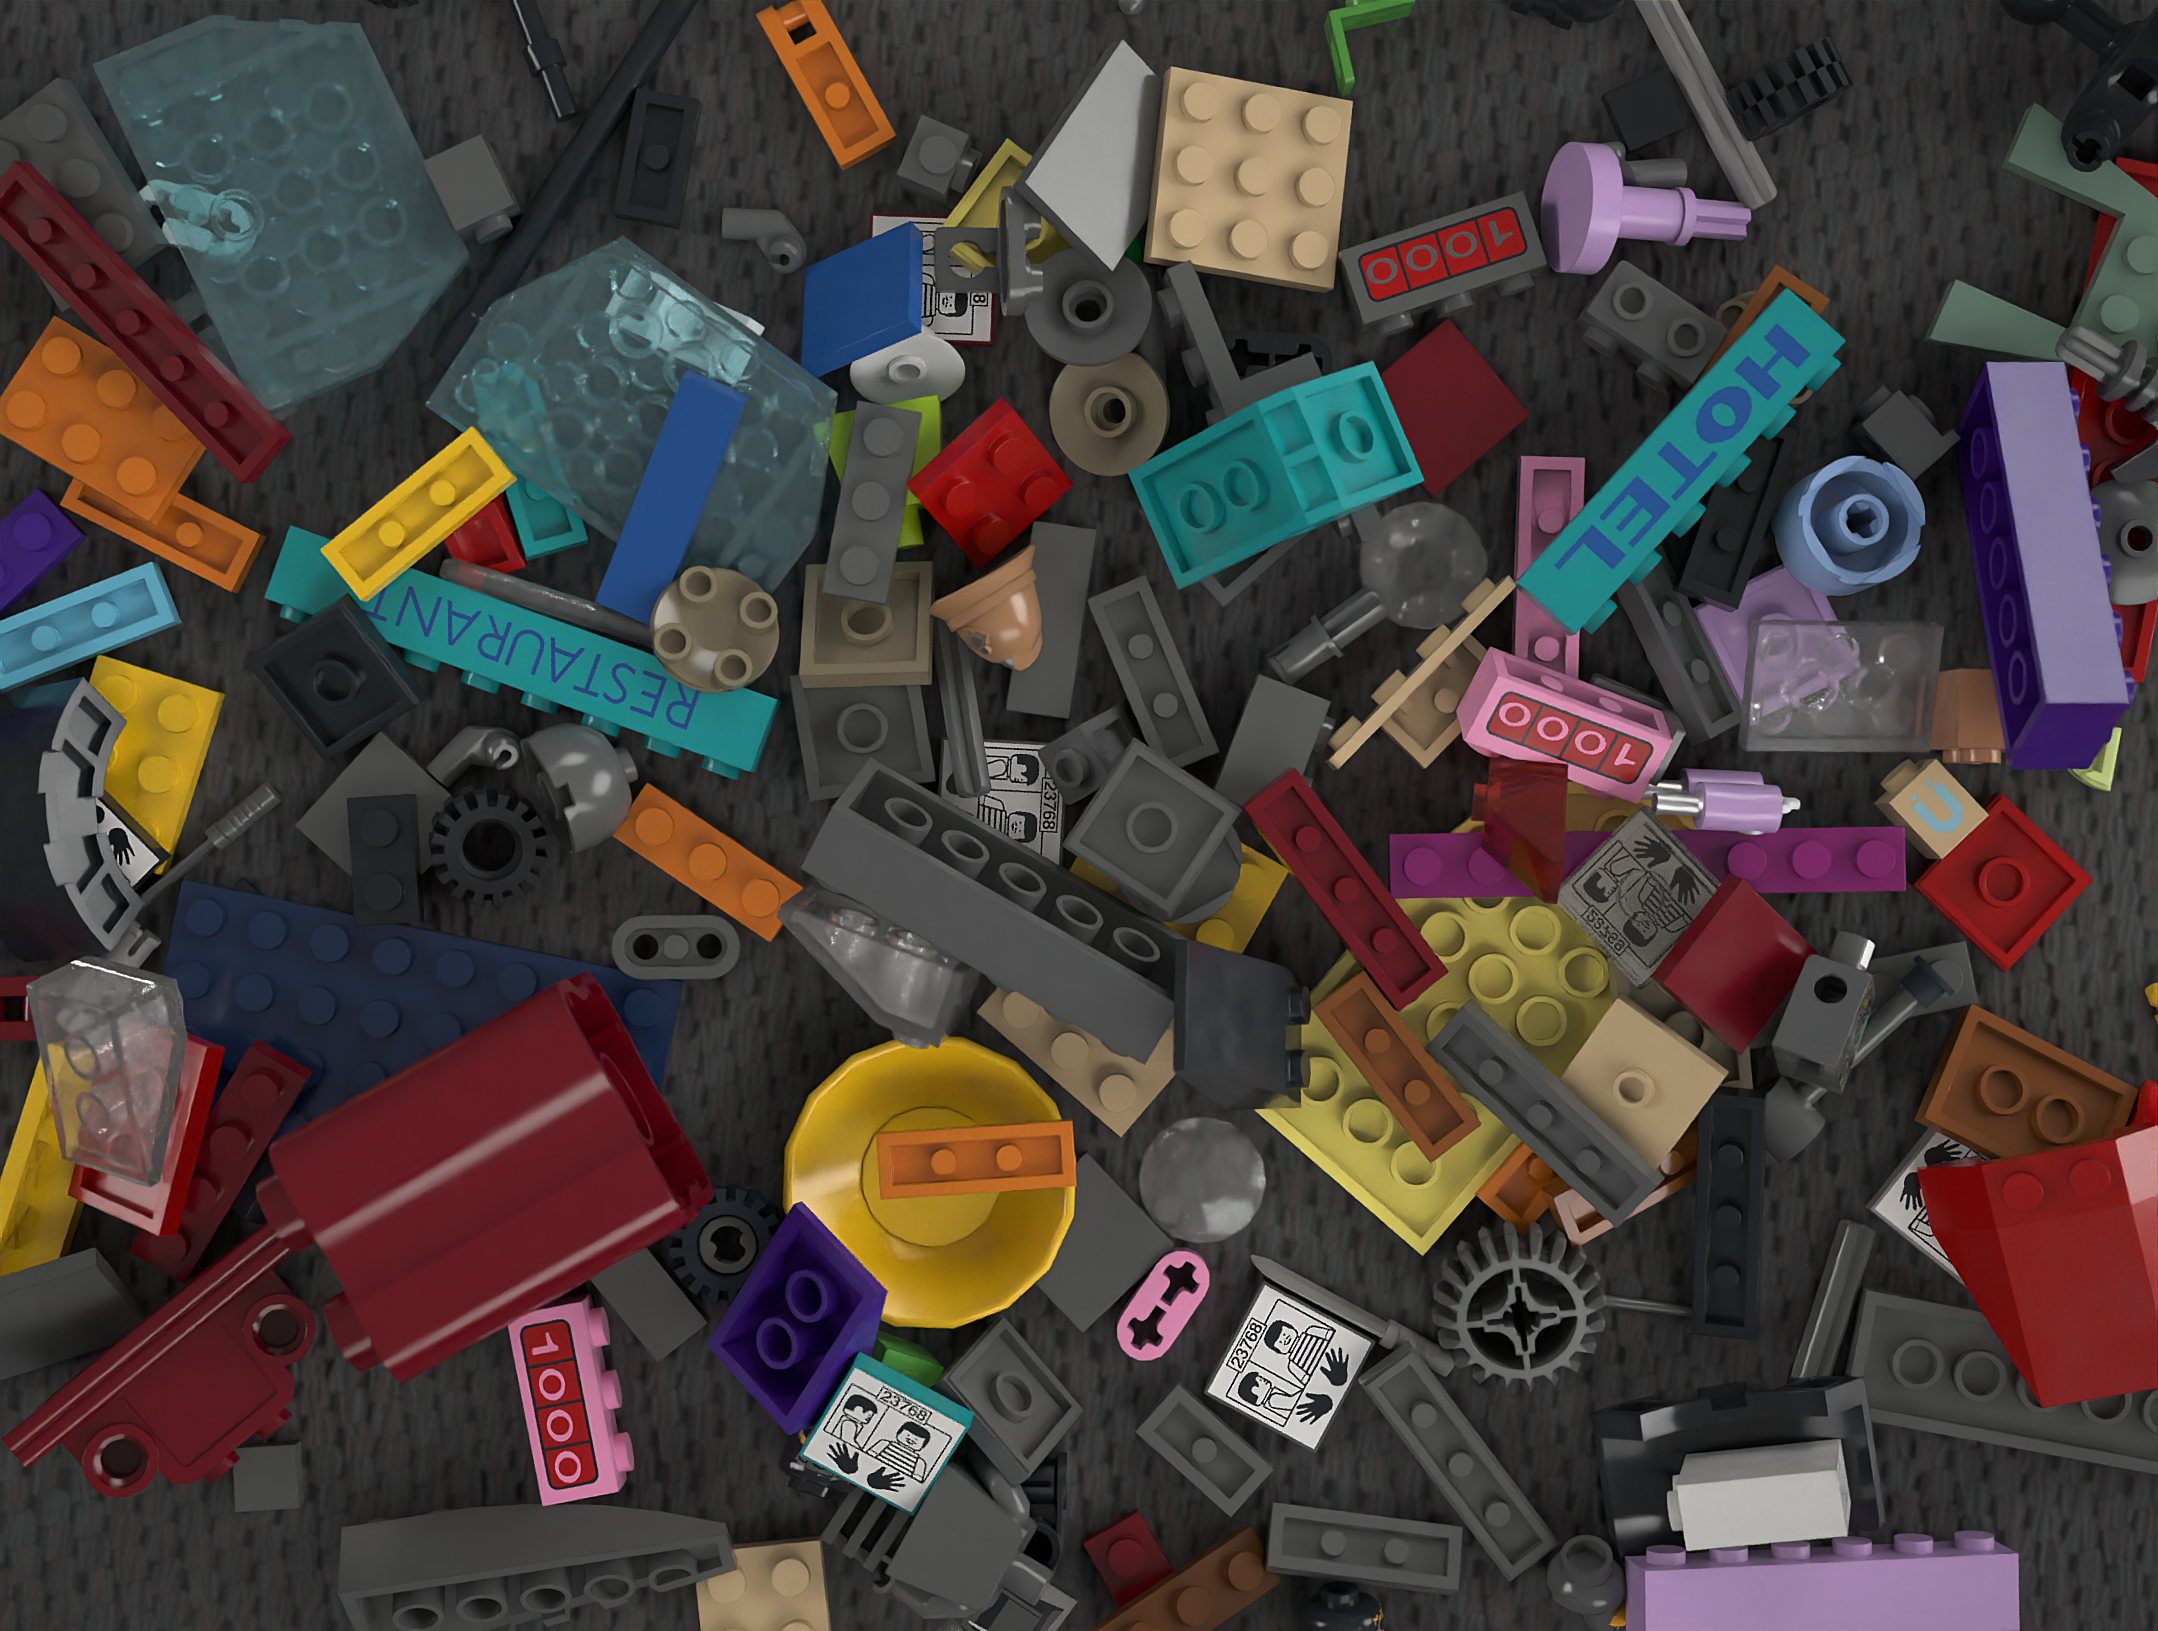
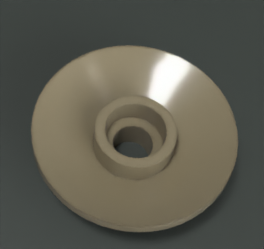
M1130 352L1121 359L1102 366L1079 367L1067 364L1059 374L1052 389L1049 404L1050 424L1054 437L1063 453L1081 469L1101 476L1127 474L1128 471L1152 459L1161 448L1170 422L1168 393L1157 371L1144 358L1134 352ZM1116 399L1121 400L1125 406L1126 414L1121 422L1116 421L1110 412L1111 405Z

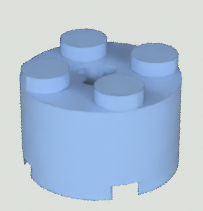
M1849 456L1836 460L1804 477L1789 489L1782 499L1779 508L1772 516L1771 529L1775 535V543L1780 558L1795 579L1821 595H1850L1899 575L1914 561L1921 546H1918L1921 526L1925 525V507L1917 487L1900 468L1888 462L1882 464L1866 459V456ZM1847 520L1852 525L1853 530L1849 531L1846 525Z

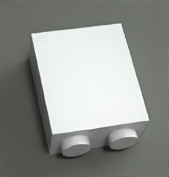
M1841 1439L1686 1454L1680 1475H1673V1491L1667 1492L1668 1512L1672 1530H1683L1686 1551L1847 1536L1851 1499Z

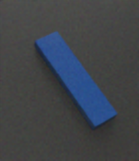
M688 369L683 374L595 602L650 626L652 611L658 597L670 583L672 584L678 575L749 396Z

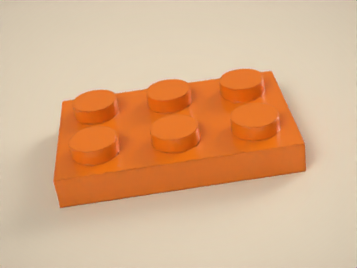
M55 315L0 397V435L155 527L206 449L112 349Z

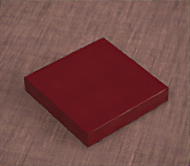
M1448 318L1380 375L1425 480L1418 485L1430 499L1436 496L1530 415Z
M1729 874L1650 977L1725 1047L1742 1055L1797 983L1809 954L1818 955L1819 953L1742 878Z

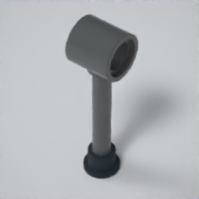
M1919 955L1914 958L1918 964L1899 981L1903 987L1868 1018L1851 1069L1921 1005L1928 1009L1945 992L1950 997L1955 993ZM1778 1072L1766 1078L1754 1089L1768 1090L1766 1150L1779 1163H1783L1802 1151L1823 1128L1826 1119L1816 1110L1813 1104L1828 1090L1799 1081L1794 1086Z

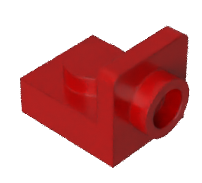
M504 491L444 539L467 586L526 567L527 561L525 560L517 531L502 502Z

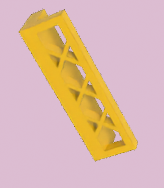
M73 1038L44 1043L0 1179V1277L68 1256L84 1202L67 1194L104 1048Z

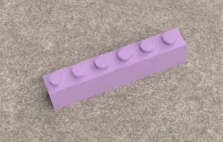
M1984 1531L1956 1532L1954 1534L1955 1541L1933 1542V1537L1928 1535L1905 1533L1895 1535L1893 1537L1894 1544L1872 1545V1541L1868 1538L1842 1536L1832 1539V1547L1810 1548L1809 1542L1798 1540L1771 1543V1550L1748 1551V1546L1744 1545L1709 1549L1708 1553L1687 1554L1686 1549L1680 1546L1654 1545L1646 1548L1645 1556H1625L1626 1631H2020L2019 1553L1994 1541V1535Z

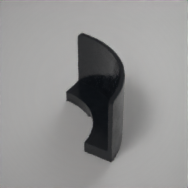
M84 677L0 695V938L24 962L111 953L146 904L124 877L111 849L107 832L99 833L96 817V798L103 797L107 764L116 740L127 721Z
M1864 1376L1788 1377L1786 1385L1775 1389L1747 1391L1746 1382L1740 1381L1697 1388L1698 1398L1665 1401L1660 1400L1659 1396L1653 1395L1591 1412L1613 1559L1619 1563H1625V1556H1645L1646 1548L1649 1546H1686L1683 1530H1672L1667 1503V1492L1673 1491V1475H1680L1686 1454L1841 1439L1851 1499L1848 1530L1874 1532L1884 1528L1886 1524Z

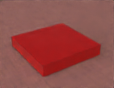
M1996 792L1982 807L1989 816L1943 859H1932L1909 885L2000 971L2007 972L2093 879L2002 792Z

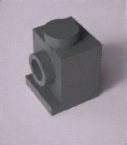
M921 115L897 172L900 189L953 211L969 190L983 153L971 148L969 134Z
M1884 384L1874 390L1854 409L1861 419L1847 431L1872 460L1882 464L1888 462L1900 468L1912 482L1961 439L1953 429L1939 434L1932 426L1936 423L1935 416L1919 398L1911 394L1906 397L1900 389L1891 393Z

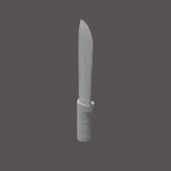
M1251 1254L1250 1257L1254 1265L1268 1278L1379 1336L1378 1344L1389 1350L1391 1348L1396 1350L1409 1341L1429 1369L1444 1377H1447L1454 1366L1451 1351L1444 1350L1438 1344L1433 1343L1431 1340L1411 1331L1392 1319L1386 1322L1268 1258Z

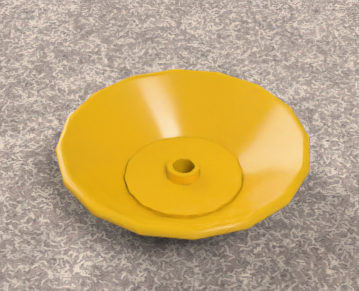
M904 1035L853 1054L808 1095L787 1141L784 1151L783 1208L785 1214H788L794 1203L802 1201L888 1291L881 1320L895 1327L953 1329L1007 1309L1051 1268L1074 1217L1075 1187L880 1200L876 1134L882 1131L1059 1120L1061 1116L1057 1105L1017 1061L964 1037Z

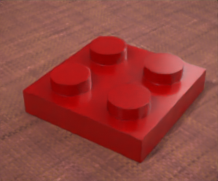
M1000 398L908 481L905 486L964 555L981 570L1069 490L1073 484L1016 411L1004 399Z

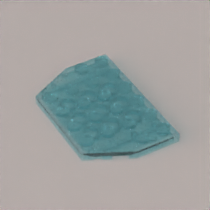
M211 15L92 64L244 386L272 415L380 369L469 263L470 255L450 221L423 163L422 153L360 23L328 21L322 25H315L297 19H279V22L236 20L235 16Z
M621 235L498 298L492 303L425 406L463 433L471 426L476 428L504 463L611 540L618 543L683 374L689 369L749 396L676 578L694 566L725 568L749 577L771 596L819 529L838 393Z

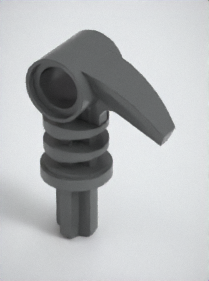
M2073 323L2060 335L2055 347L2056 355L2098 380L2095 389L2098 397L2106 402H2113L2122 397L2121 404L2123 408L2130 412L2140 409L2141 418L2156 426L2157 430L2152 441L2111 466L2109 470L2118 483L2139 482L2158 477V357L2146 360L2147 348L2136 340H2129L2119 347L2083 324Z

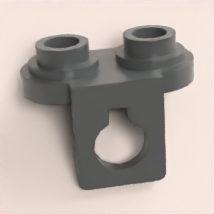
M1003 186L999 198L998 228L938 227L933 235L935 289L940 293H1000L1004 316H1022L1024 309H1028L1030 303H1041L1043 296L1042 265L1030 263L1029 257H1025V246L1028 239H1039L1041 214L1013 186ZM962 242L970 243L978 247L983 254L995 255V267L985 266L983 271L975 277H961L949 265V252L956 244Z

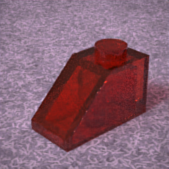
M1490 757L1487 783L1474 782L1471 821L1483 822L1481 848L1543 903L1557 904L1564 864L1568 764Z

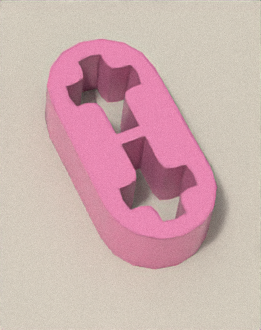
M1186 1247L1170 1249L1150 1268L1121 1311L1117 1320V1338L1121 1348L1130 1357L1137 1360H1153L1161 1357L1170 1348L1204 1298L1209 1287V1271L1204 1259L1196 1251ZM1186 1261L1192 1263L1194 1267L1191 1274L1197 1285L1192 1290L1182 1286L1170 1302L1162 1298L1170 1284L1169 1276L1164 1272L1170 1264L1180 1268ZM1156 1305L1162 1308L1164 1311L1156 1323V1330L1162 1335L1156 1343L1146 1339L1140 1346L1132 1342L1134 1330L1129 1325V1322L1134 1317L1144 1321Z

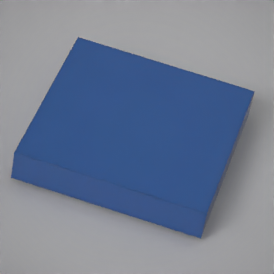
M911 221L805 268L801 366L812 377L822 376L921 333L923 233Z

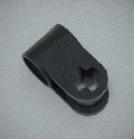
M1058 1452L1055 1459L1044 1458L1030 1477L1020 1483L1030 1502L1029 1517L1037 1524L1036 1531H1041L1047 1535L1052 1542V1548L1049 1553L1035 1561L1053 1572L1060 1563L1063 1550V1510H1066L1067 1452Z

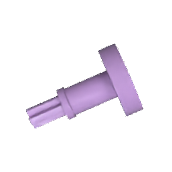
M1569 142L1555 156L1544 185L1540 214L1541 241L1546 260L1554 271L1592 275L1604 267L1614 249L1617 238L1664 241L1667 245L1674 246L1686 245L1691 237L1742 241L1747 236L1746 224L1751 221L1750 208H1744V203L1696 199L1690 188L1673 187L1668 190L1623 186L1620 164L1612 148L1605 144Z

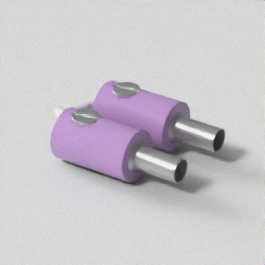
M1682 768L1677 780H1660L1657 786L1649 784L1641 799L1652 800L1653 814L1693 816L1696 829L1738 831L1752 835L1776 833L1781 824L1782 814L1790 812L1791 809L1800 808V801L1797 798L1782 797L1781 789L1778 785H1764L1760 772Z

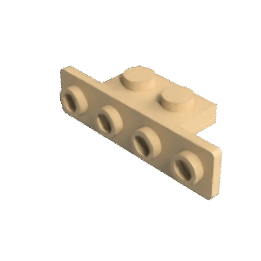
M1508 575L1495 585L1488 578H1485L1460 604L1468 614L1451 631L1443 623L1439 625L1415 650L1423 660L1406 677L1397 669L1371 695L1379 705L1362 723L1352 715L1330 737L1328 745L1334 751L1325 762L1333 770L1339 769L1380 727L1422 769H1425L1461 732L1456 709L1487 653V650L1470 633L1516 587L1515 581Z

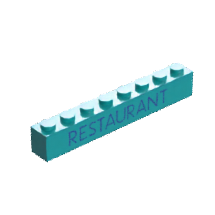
M290 525L264 597L283 604L280 617L300 624L349 592L384 639L389 643L404 648L400 657L402 661L433 672H437L441 661L464 669L460 680L463 683L497 694L501 683L523 690L524 693L520 702L522 704L556 716L561 704L584 712L581 724L614 737L618 736L621 726L643 733L645 735L641 743L642 747L676 759L681 747L705 756L701 768L734 780L738 779L741 769L753 773L757 772L782 701L744 687L727 693L696 691L682 685L671 677L661 666L657 657L652 654L412 568H408L368 602L362 601L321 552L320 549L329 543L331 539Z

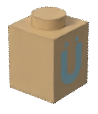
M1911 759L1902 762L1881 782L1886 792L1874 803L1895 826H1905V837L1926 859H1943L1989 816L1937 759L1919 760L1916 764Z

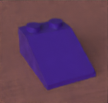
M802 1201L794 1203L708 1341L707 1346L784 1431L791 1435L815 1425L859 1351L871 1357L888 1291Z

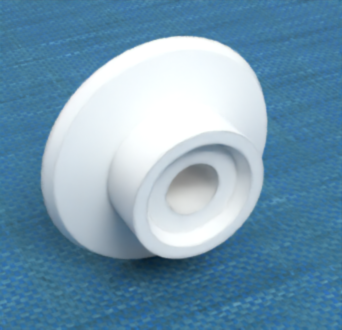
M923 324L921 333L852 362L850 367V378L855 389L866 399L880 405L937 394L941 402L957 391L965 377V365L959 353L949 343L938 338L932 329Z

